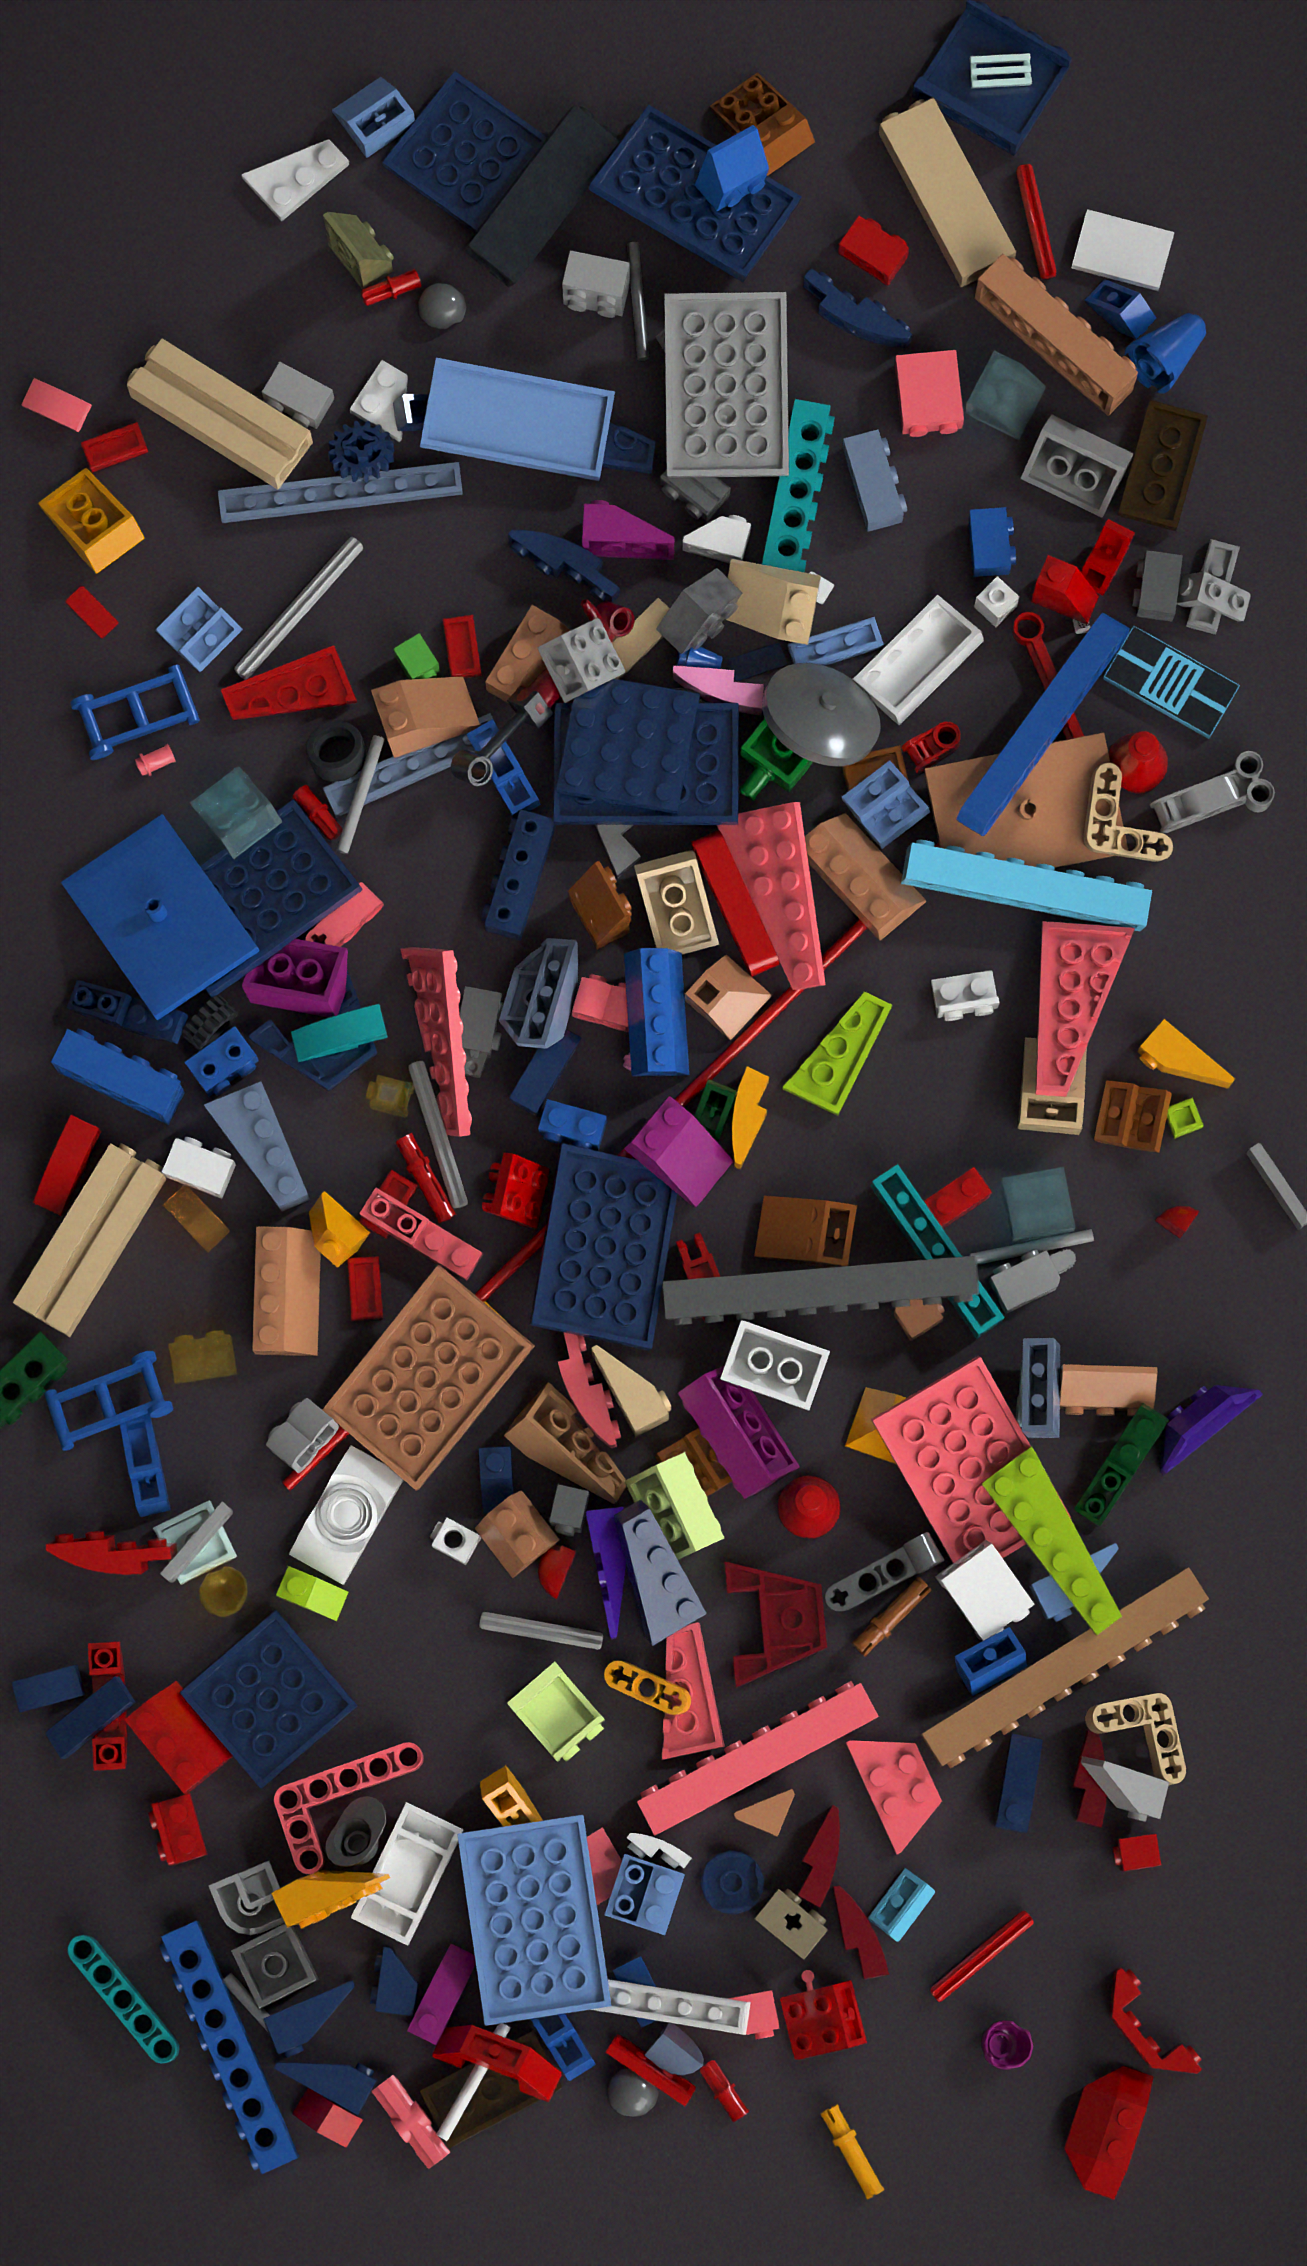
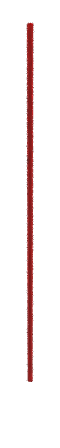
M939 842L934 847L940 848ZM860 919L822 955L823 970L867 929ZM790 986L674 1100L685 1107L706 1086L708 1079L712 1080L805 989L793 990ZM625 1149L617 1155L630 1159L633 1157ZM546 1225L474 1295L481 1301H486L543 1245ZM339 1426L335 1435L324 1447L319 1449L311 1463L300 1473L294 1470L282 1483L291 1491L349 1433Z

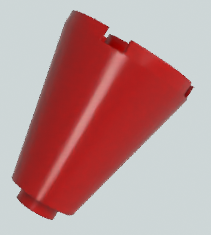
M1141 731L1126 734L1116 740L1109 750L1110 763L1115 764L1122 773L1121 788L1136 794L1151 791L1160 784L1166 775L1168 768L1166 751L1159 740L1150 732Z
M816 1476L796 1478L788 1483L781 1492L778 1501L779 1518L784 1527L794 1535L802 1538L821 1537L835 1526L839 1518V1496L834 1487L822 1478Z

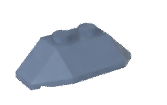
M547 938L541 943L540 948L530 953L514 968L499 1022L517 1046L548 1048L563 1039L578 988V943L576 940Z

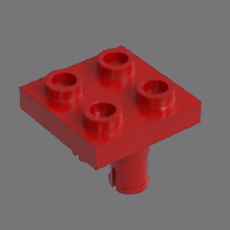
M503 1153L501 1164L493 1163L490 1166L491 1170L498 1171V1173L489 1172L490 1181L497 1183L495 1194L486 1193L483 1199L489 1200L492 1203L482 1202V1209L487 1213H492L524 1227L537 1229L550 1169L516 1154Z

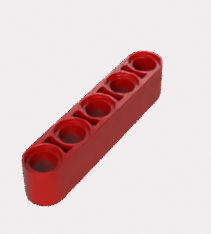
M720 830L692 841L691 846L750 976L753 977L780 965L776 951Z

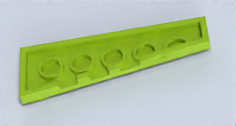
M1032 1446L981 1484L1096 1636L1122 1617Z

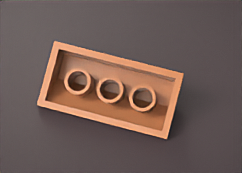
M846 813L820 823L805 836L808 864L879 941L926 903L925 898L913 886L901 884L902 874Z
M256 1227L253 1352L255 1355L318 1356L321 1252L314 1247L311 1230L291 1227Z

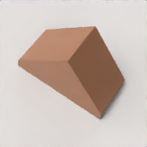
M790 1789L733 1813L734 1817L742 1823L778 1837L794 1798V1791Z

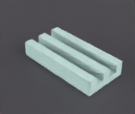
M1030 53L971 56L969 58L971 89L1027 86L1032 84ZM1023 62V66L976 68V64ZM1024 73V78L977 80V75Z

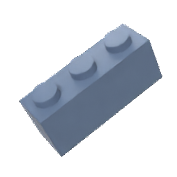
M877 429L844 438L842 448L867 532L902 523L903 512L907 511V505L904 495H898L895 484L899 483L895 466H889L887 456L890 455V449L886 437L881 438Z
M1024 1338L1022 1432L1028 1438H1059L1060 1344L1054 1338Z

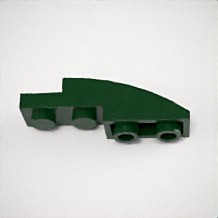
M1142 1403L1074 1510L1098 1526H1101L1169 1419Z

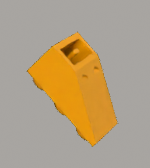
M321 1870L297 1879L271 1894L287 1928L299 1924L302 1929L329 1917L330 1914L338 1910L340 1911L356 1903L357 1900L380 1891L383 1889L380 1883L388 1880L390 1876L383 1873Z

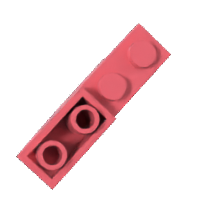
M378 1188L374 1189L359 1213L411 1249L434 1263L445 1267L466 1281L483 1256L481 1251L432 1223L425 1216Z
M563 1332L570 1359L559 1361L558 1366L569 1397L582 1419L595 1435L608 1447L615 1448L617 1447L615 1439L621 1438L617 1420L611 1421L608 1409L614 1408L610 1390L603 1391L602 1383L589 1386V1382L594 1381L590 1362L585 1364L583 1362L581 1352L587 1350L584 1337Z

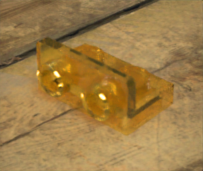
M223 1330L205 1333L206 1338L193 1339V1335L174 1338L175 1343H169L168 1348L171 1353L175 1384L237 1375L231 1335H224Z

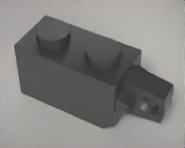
M465 986L459 1016L463 1023L461 1038L462 1048L466 1054V1063L464 1065L466 1076L480 1078L487 1058L492 1056V1050L498 1051L501 1032H496L504 1005L502 993Z

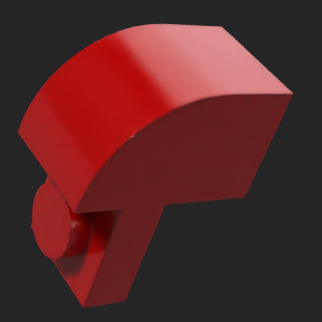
M1110 519L1106 521L1081 571L1093 589L1103 596L1117 573L1135 532Z

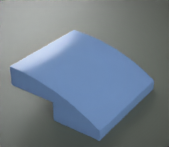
M199 587L155 629L177 653L199 672L243 630Z
M890 760L842 796V800L881 849L930 813L929 807L910 787L909 781Z

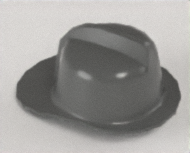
M366 1796L354 1800L344 1810L326 1840L325 1850L327 1856L335 1865L341 1867L363 1865L375 1856L378 1850V1839L386 1824V1812L383 1804L376 1798Z

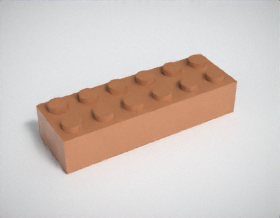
M1002 253L978 278L975 299L1109 416L1133 391L1138 375L1135 364L1125 356L1121 358L1113 350V345L1105 337L1101 336L1099 338L1095 335L1085 319L1079 316L1076 318L1070 313L1067 304L1061 298H1053L1045 291V285L1038 278L1028 276L1023 271L1024 268L1018 260L1013 257L1008 258Z

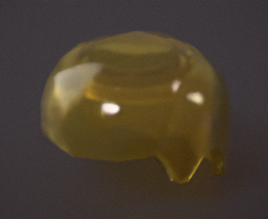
M224 1566L217 1572H210L199 1588L200 1603L210 1614L220 1617L233 1615L242 1608L247 1599V1580L240 1571L229 1566Z

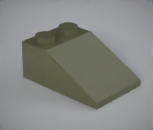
M327 212L323 215L329 247L362 290L377 284L393 272V255L384 244L379 246L374 239L376 234L367 221L362 223L356 215Z

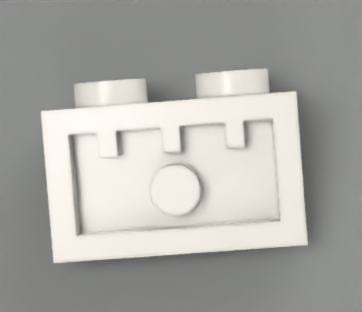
M992 970L931 980L937 1018L945 1017V1021H953L963 1018L965 1013L975 1012V1016H985L994 1013L993 1009H997L999 1006V997L996 995Z

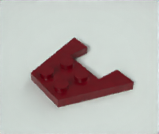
M724 1562L727 1594L759 1591L764 1653L733 1656L736 1688L827 1648L821 1584Z

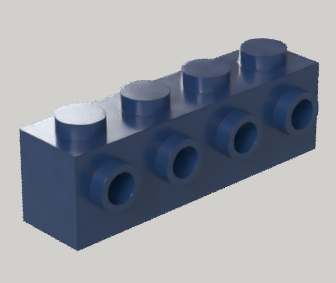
M521 809L518 818L512 817L508 834L512 835L509 846H503L499 863L503 864L501 874L494 875L490 892L494 893L491 904H485L481 921L485 922L486 931L515 940H522L556 829L552 818Z

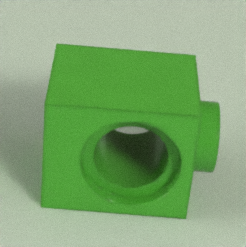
M420 633L394 648L395 657L409 680L437 677L436 673L440 671L439 663Z

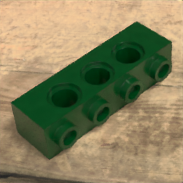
M41 1331L0 1370V1429L7 1423L9 1425L15 1423L23 1414L21 1409L29 1401L32 1404L35 1403L45 1393L46 1390L43 1387L52 1379L54 1381L60 1379L68 1370L66 1365L70 1361ZM33 1363H41L43 1367L42 1374L37 1378H29L27 1374L28 1367ZM10 1385H18L20 1387V1395L15 1400H7L5 1398V1390Z

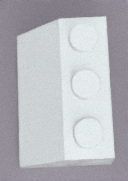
M741 1320L720 1379L809 1411L830 1351Z

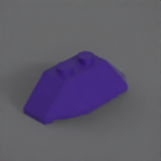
M1214 1385L1207 1390L1203 1386L1190 1397L1193 1401L1190 1406L1184 1410L1180 1405L1166 1416L1169 1419V1423L1163 1429L1160 1460L1161 1474L1163 1476L1259 1399L1263 1395L1260 1390Z

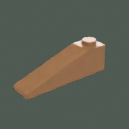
M548 1382L514 1419L504 1436L528 1458L614 1504L627 1486L625 1483L626 1479L606 1452H600L591 1439L594 1434L589 1427L584 1429L574 1416L577 1410L572 1403Z

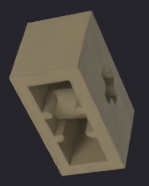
M788 1888L784 1893L778 1889L754 1919L804 1960L828 1931L823 1926L827 1920L813 1909L809 1913L799 1906L802 1900ZM796 1913L799 1914L798 1922L802 1925L800 1929L792 1928L788 1930L785 1927L788 1923L784 1919L787 1914L790 1916H794Z

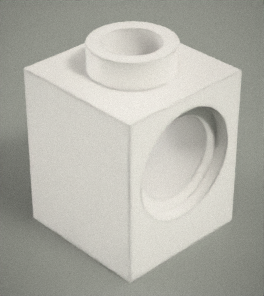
M997 576L976 597L974 607L997 627L1017 607L1019 596Z
M446 1518L444 1523L438 1521L430 1536L434 1540L432 1543L433 1548L464 1565H467L481 1539L480 1535L449 1518ZM450 1532L460 1533L463 1538L461 1545L457 1548L447 1547L445 1545L447 1534Z

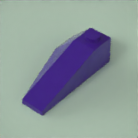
M623 1507L586 1511L611 1640L617 1639L626 1572V1559L622 1552L613 1515L624 1510Z

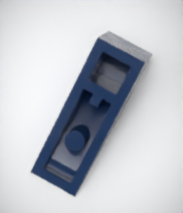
M1011 1734L994 1821L995 1828L1027 1833L1043 1740Z
M353 1980L264 2018V2024L277 2055L284 2052L287 2058L304 2051L301 2044L308 2042L351 1992L355 1987Z
M277 2062L274 2069L356 2115L360 2114L378 2081L372 2077L375 2071L359 2062L356 2067L351 2064Z

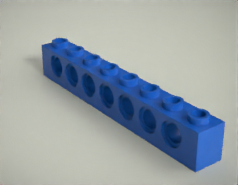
M192 1922L161 1936L164 1942L159 1945L166 1963L172 1961L176 1973L172 1974L173 1981L179 1992L184 1990L189 2001L184 2004L191 2022L197 2020L201 2032L197 2033L198 2040L204 2051L209 2049L214 2061L209 2063L216 2081L220 2079L223 2081L226 2089L222 2093L228 2110L234 2109L239 2121L235 2122V2127L241 2140L246 2138L248 2140L251 2151L247 2152L253 2169H260L261 2173L264 2174L299 2158V2154L230 1992L224 1983V1978L200 1922ZM187 1950L194 1951L198 1956V1963L192 1969L184 1967L181 1961L183 1953ZM201 1979L206 1980L211 1987L210 1993L206 1998H199L194 1992L196 1982ZM212 2009L219 2010L223 2015V2022L217 2028L211 2027L206 2020L208 2012ZM224 2039H230L235 2043L236 2051L231 2057H224L219 2051V2045ZM237 2068L244 2069L248 2074V2082L243 2087H238L232 2082V2073ZM249 2098H255L261 2104V2111L255 2117L249 2116L244 2110V2104ZM261 2128H268L272 2131L274 2140L270 2146H262L257 2141V2133Z

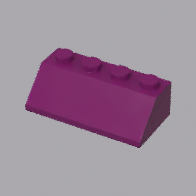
M722 1366L702 1375L678 1392L683 1400L684 1408L693 1416L698 1424L701 1435L708 1440L716 1453L718 1462L731 1477L734 1488L746 1499L792 1473L800 1466L752 1390L720 1379L725 1367Z

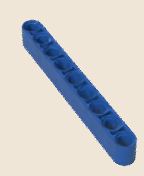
M1102 613L1097 618L968 797L957 815L956 820L981 836H985L1122 646L1129 633V627L1105 613Z

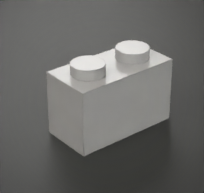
M279 362L262 391L266 404L281 413L283 411L293 416L292 420L305 428L311 426L317 429L334 400L331 388L282 362Z

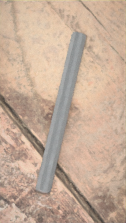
M350 537L235 666V672L241 678L246 680L254 673L363 550V545L356 538Z

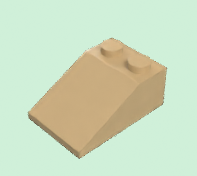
M731 559L728 579L743 594L736 602L738 605L737 610L726 620L776 639L808 645L821 576Z
M694 850L634 865L656 948H669L683 955L719 945Z
M598 1345L591 1348L592 1356L635 1437L669 1420L668 1412L671 1411V1404L663 1390L657 1392L654 1385Z

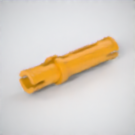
M835 2104L831 2106V2109L828 2108L821 2112V2117H823L834 2137L832 2140L834 2146H839L866 2199H870L874 2194L877 2195L884 2191V2187L880 2184L855 2138L857 2133L854 2128L850 2129L839 2109V2105Z

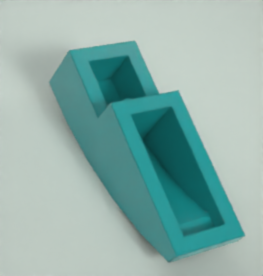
M379 1004L333 1016L291 1032L298 1062L358 1048V1045L388 1038Z

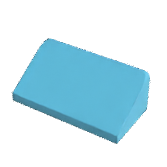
M904 1868L867 1919L898 1942L932 1898L935 1890Z

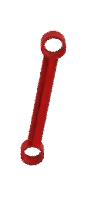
M1025 612L1015 619L1012 629L1013 637L1019 644L1026 646L1041 683L1046 690L1056 677L1057 672L1042 639L1044 623L1039 615L1033 612ZM1024 620H1032L1039 626V633L1033 638H1024L1018 633V623ZM1073 713L1062 728L1066 740L1084 737L1076 715Z

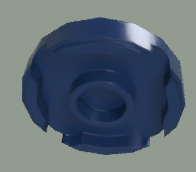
M727 1851L717 1854L707 1863L702 1873L701 1888L704 1898L712 1908L724 1914L736 1915L748 1911L758 1902L763 1893L764 1878L761 1868L752 1857L743 1852Z

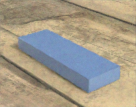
M871 617L811 636L808 645L792 642L787 647L793 664L813 663L826 666L883 648L884 644L875 617Z

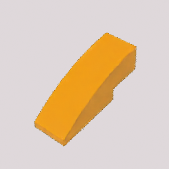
M746 1067L734 1104L732 1152L734 1166L738 1169H741L767 1115V1109L759 1106L758 1103L768 1085L769 1076L750 1067Z

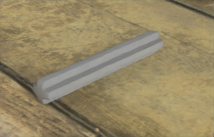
M482 1612L479 1622L480 1628L597 1650L601 1648L603 1634L601 1632L489 1612Z

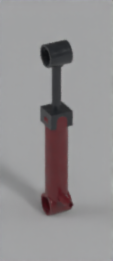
M588 599L581 601L583 612L590 621L596 618L600 619L611 643L617 637L626 636L633 629L635 622L634 614L629 608L608 601L601 602L595 607ZM547 668L528 688L520 686L509 697L507 702L515 714L479 752L461 750L455 754L451 762V772L454 777L474 786L485 785L493 773V765L489 758L523 723L540 728L553 714L550 707L561 695Z

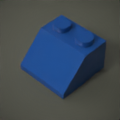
M752 125L707 151L695 186L716 211L726 206L732 207L749 193L756 194L764 187V180L769 166L758 129Z

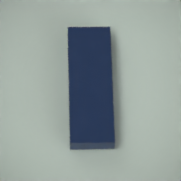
M113 1677L45 1732L59 1757L66 1759L136 1702L121 1678Z

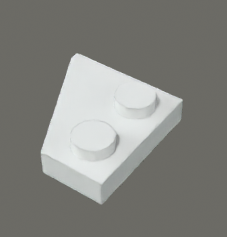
M381 360L351 406L350 413L365 422L370 421L373 427L380 424L382 432L388 431L390 437L400 442L402 431H397L393 402L402 394L407 393V374Z

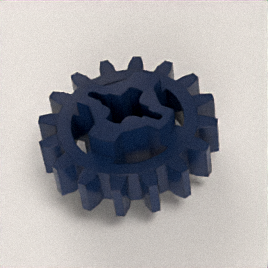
M354 421L353 428H349V426L344 424L343 433L335 431L334 440L329 441V461L332 462L334 472L340 470L341 478L343 479L351 475L352 482L355 483L358 477H363L365 483L369 481L370 475L379 479V471L388 472V463L394 462L393 441H390V433L388 431L382 433V426L380 424L374 428H371L370 421H366L364 426H360L358 421Z

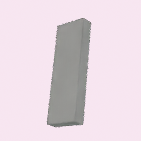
M1210 539L1201 572H1207L1230 583L1240 547ZM1204 605L1191 607L1186 627L1216 635L1221 613Z
M1257 1143L1246 1154L1297 1230L1307 1225V1211L1261 1143Z
M221 1502L160 1574L169 1582H174L233 1514V1510L224 1502Z

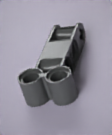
M926 1532L905 1543L897 1551L830 1586L825 1596L826 1603L835 1611H847L917 1573H923L945 1560L931 1534ZM893 1559H900L905 1566L903 1574L898 1577H893L888 1572V1564ZM868 1573L874 1575L877 1581L875 1589L870 1592L864 1591L860 1586V1579ZM837 1589L841 1592L847 1591L849 1595L845 1598L846 1604L844 1606L841 1603L833 1602V1598L837 1596L835 1592Z

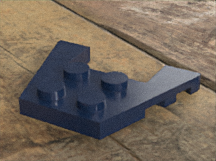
M348 969L346 993L338 1015L361 1008ZM271 1019L249 1035L252 1042L327 1091H331L378 1054L374 1042L358 1045V1048L298 1062L294 1043L287 1041Z

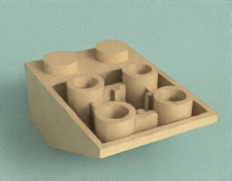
M1025 1037L1017 1129L1080 1134L1085 1099L1087 1048L1066 1097L1035 1095L1037 1039Z

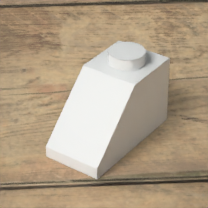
M729 515V518L721 516L684 536L683 551L730 563L731 559L743 561L751 533V524L746 523L747 520L740 516Z

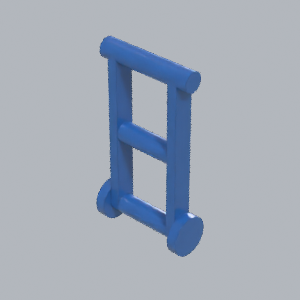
M180 665L169 667L168 674L94 699L92 694H86L70 702L73 710H79L93 747L89 751L91 760L101 759L114 752L113 746L178 723L188 721L189 725L200 722ZM173 682L184 712L149 724L138 694ZM127 698L138 728L103 740L92 710Z
M154 1351L139 1353L131 1359L133 1365L57 1393L55 1389L44 1393L63 1451L72 1449L74 1447L73 1442L145 1414L149 1413L151 1418H158L173 1411L172 1402L164 1401L152 1365L157 1360ZM142 1372L151 1402L116 1415L107 1385ZM95 1390L104 1420L69 1432L60 1403Z

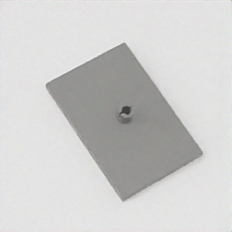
M786 292L665 294L667 478L789 476Z

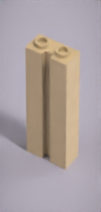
M935 99L916 101L909 107V110L901 114L894 112L886 116L882 123H880L879 135L960 287L978 280L1002 253L1008 258H1015L1016 250Z
M163 338L146 353L145 361L147 363L145 366L134 369L128 378L127 387L131 398L277 490L313 443L310 430Z
M110 1143L13 1302L18 1308L69 1338L166 1181L165 1175L161 1173L163 1167L150 1159H147L145 1163L134 1158L137 1152L120 1143L119 1147Z

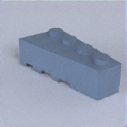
M261 1081L204 1104L207 1112L281 1211L310 1200Z

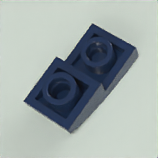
M77 1664L12 1682L19 1713L85 1695Z

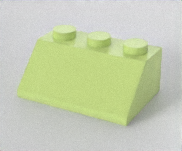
M685 1452L625 1480L634 1503L641 1499L652 1511L678 1560L724 1539L720 1524L714 1517L708 1504L707 1496L701 1489L694 1474V1468L690 1461H688Z

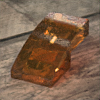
M186 1184L163 1204L166 1210L207 1252L230 1232L223 1222Z

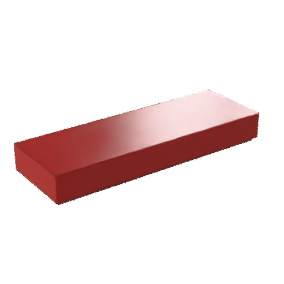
M620 2034L616 2035L606 2050L607 2054L683 2106H686L696 2090L695 2085L680 2075L670 2074L664 2069L659 2068L644 2056L646 2054L645 2051Z

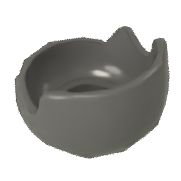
M436 283L427 287L422 292L417 305L419 315L428 326L438 329H447L455 323H460L464 318L467 308L464 296L454 286L443 283Z
M629 2068L622 2069L611 2077L607 2088L609 2104L617 2113L624 2116L634 2117L646 2114L656 2105L659 2095L657 2087Z

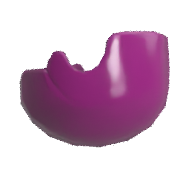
M1005 2020L991 2024L984 2031L981 2041V2049L985 2059L994 2067L1002 2070L1023 2066L1030 2059L1034 2047L1031 2034L1027 2029L1019 2027L1013 2021Z

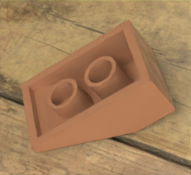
M463 676L399 680L371 690L394 758L469 733L480 727Z

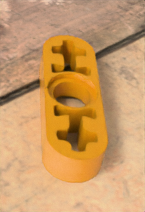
M613 1661L605 1669L604 1678L611 1688L667 1714H684L691 1705L690 1694L685 1688L629 1662ZM623 1667V1674L635 1679L633 1683L625 1680H619L617 1683V1676L613 1675L614 1671L621 1670ZM649 1678L655 1684V1692L650 1697H645L640 1692V1684L643 1680ZM662 1693L675 1696L679 1693L678 1699L682 1701L681 1706H674L672 1709L671 1701L660 1698Z

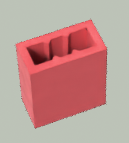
M956 350L896 355L895 374L902 434H909L911 437H921L931 431L951 434L957 432L958 429H962L964 416Z

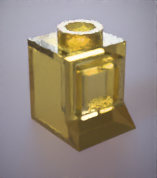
M377 1075L376 1082L370 1081L366 1099L371 1100V1109L407 1118L409 1099L411 1094L414 1093L415 1087L413 1082H404Z

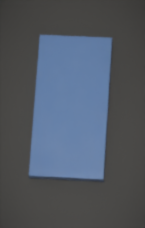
M436 358L420 447L599 481L615 392Z

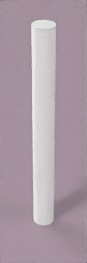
M500 2023L493 2033L506 2037L510 2027ZM475 2064L438 2130L437 2136L448 2141L488 2068Z

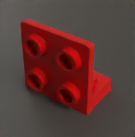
M852 1980L781 1997L783 2014L793 2055L796 2060L867 2043Z

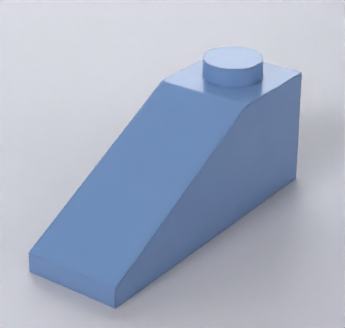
M1116 1543L1090 1555L1099 1573L1102 1572L1119 1549ZM1050 1575L1029 1586L1046 1620L1053 1617L1055 1622H1058L1072 1615L1070 1608L1074 1606Z

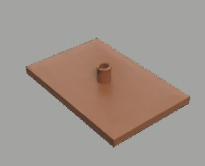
M1104 733L1051 743L985 836L979 835L959 823L956 819L960 809L999 754L924 769L940 848L946 849L947 846H957L964 848V853L976 855L977 852H987L994 854V859L1006 861L1007 858H1017L1025 861L1024 865L1036 867L1037 864H1047L1058 868L1115 856L1090 851L1085 846L1083 839L1092 773L1096 767L1104 763H1110ZM1106 770L1105 773L1100 774V778L1105 780L1104 789L1101 791L1097 790V794L1107 793L1112 795L1113 792H1106L1108 782L1113 781L1114 778L1109 775V770ZM1099 799L1095 804V810L1099 815L1107 816L1110 812V805L1106 800ZM1118 805L1116 826L1123 827L1120 807ZM1093 820V824H1099V829L1097 833L1092 834V839H1095L1096 845L1099 846L1101 842L1106 840L1105 837L1101 836V826L1108 825V821L1098 822ZM1124 834L1121 838V846L1124 850L1128 851Z
M439 1265L322 1410L417 1491L535 1345Z

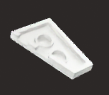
M328 139L242 174V179L282 222L349 165V160Z

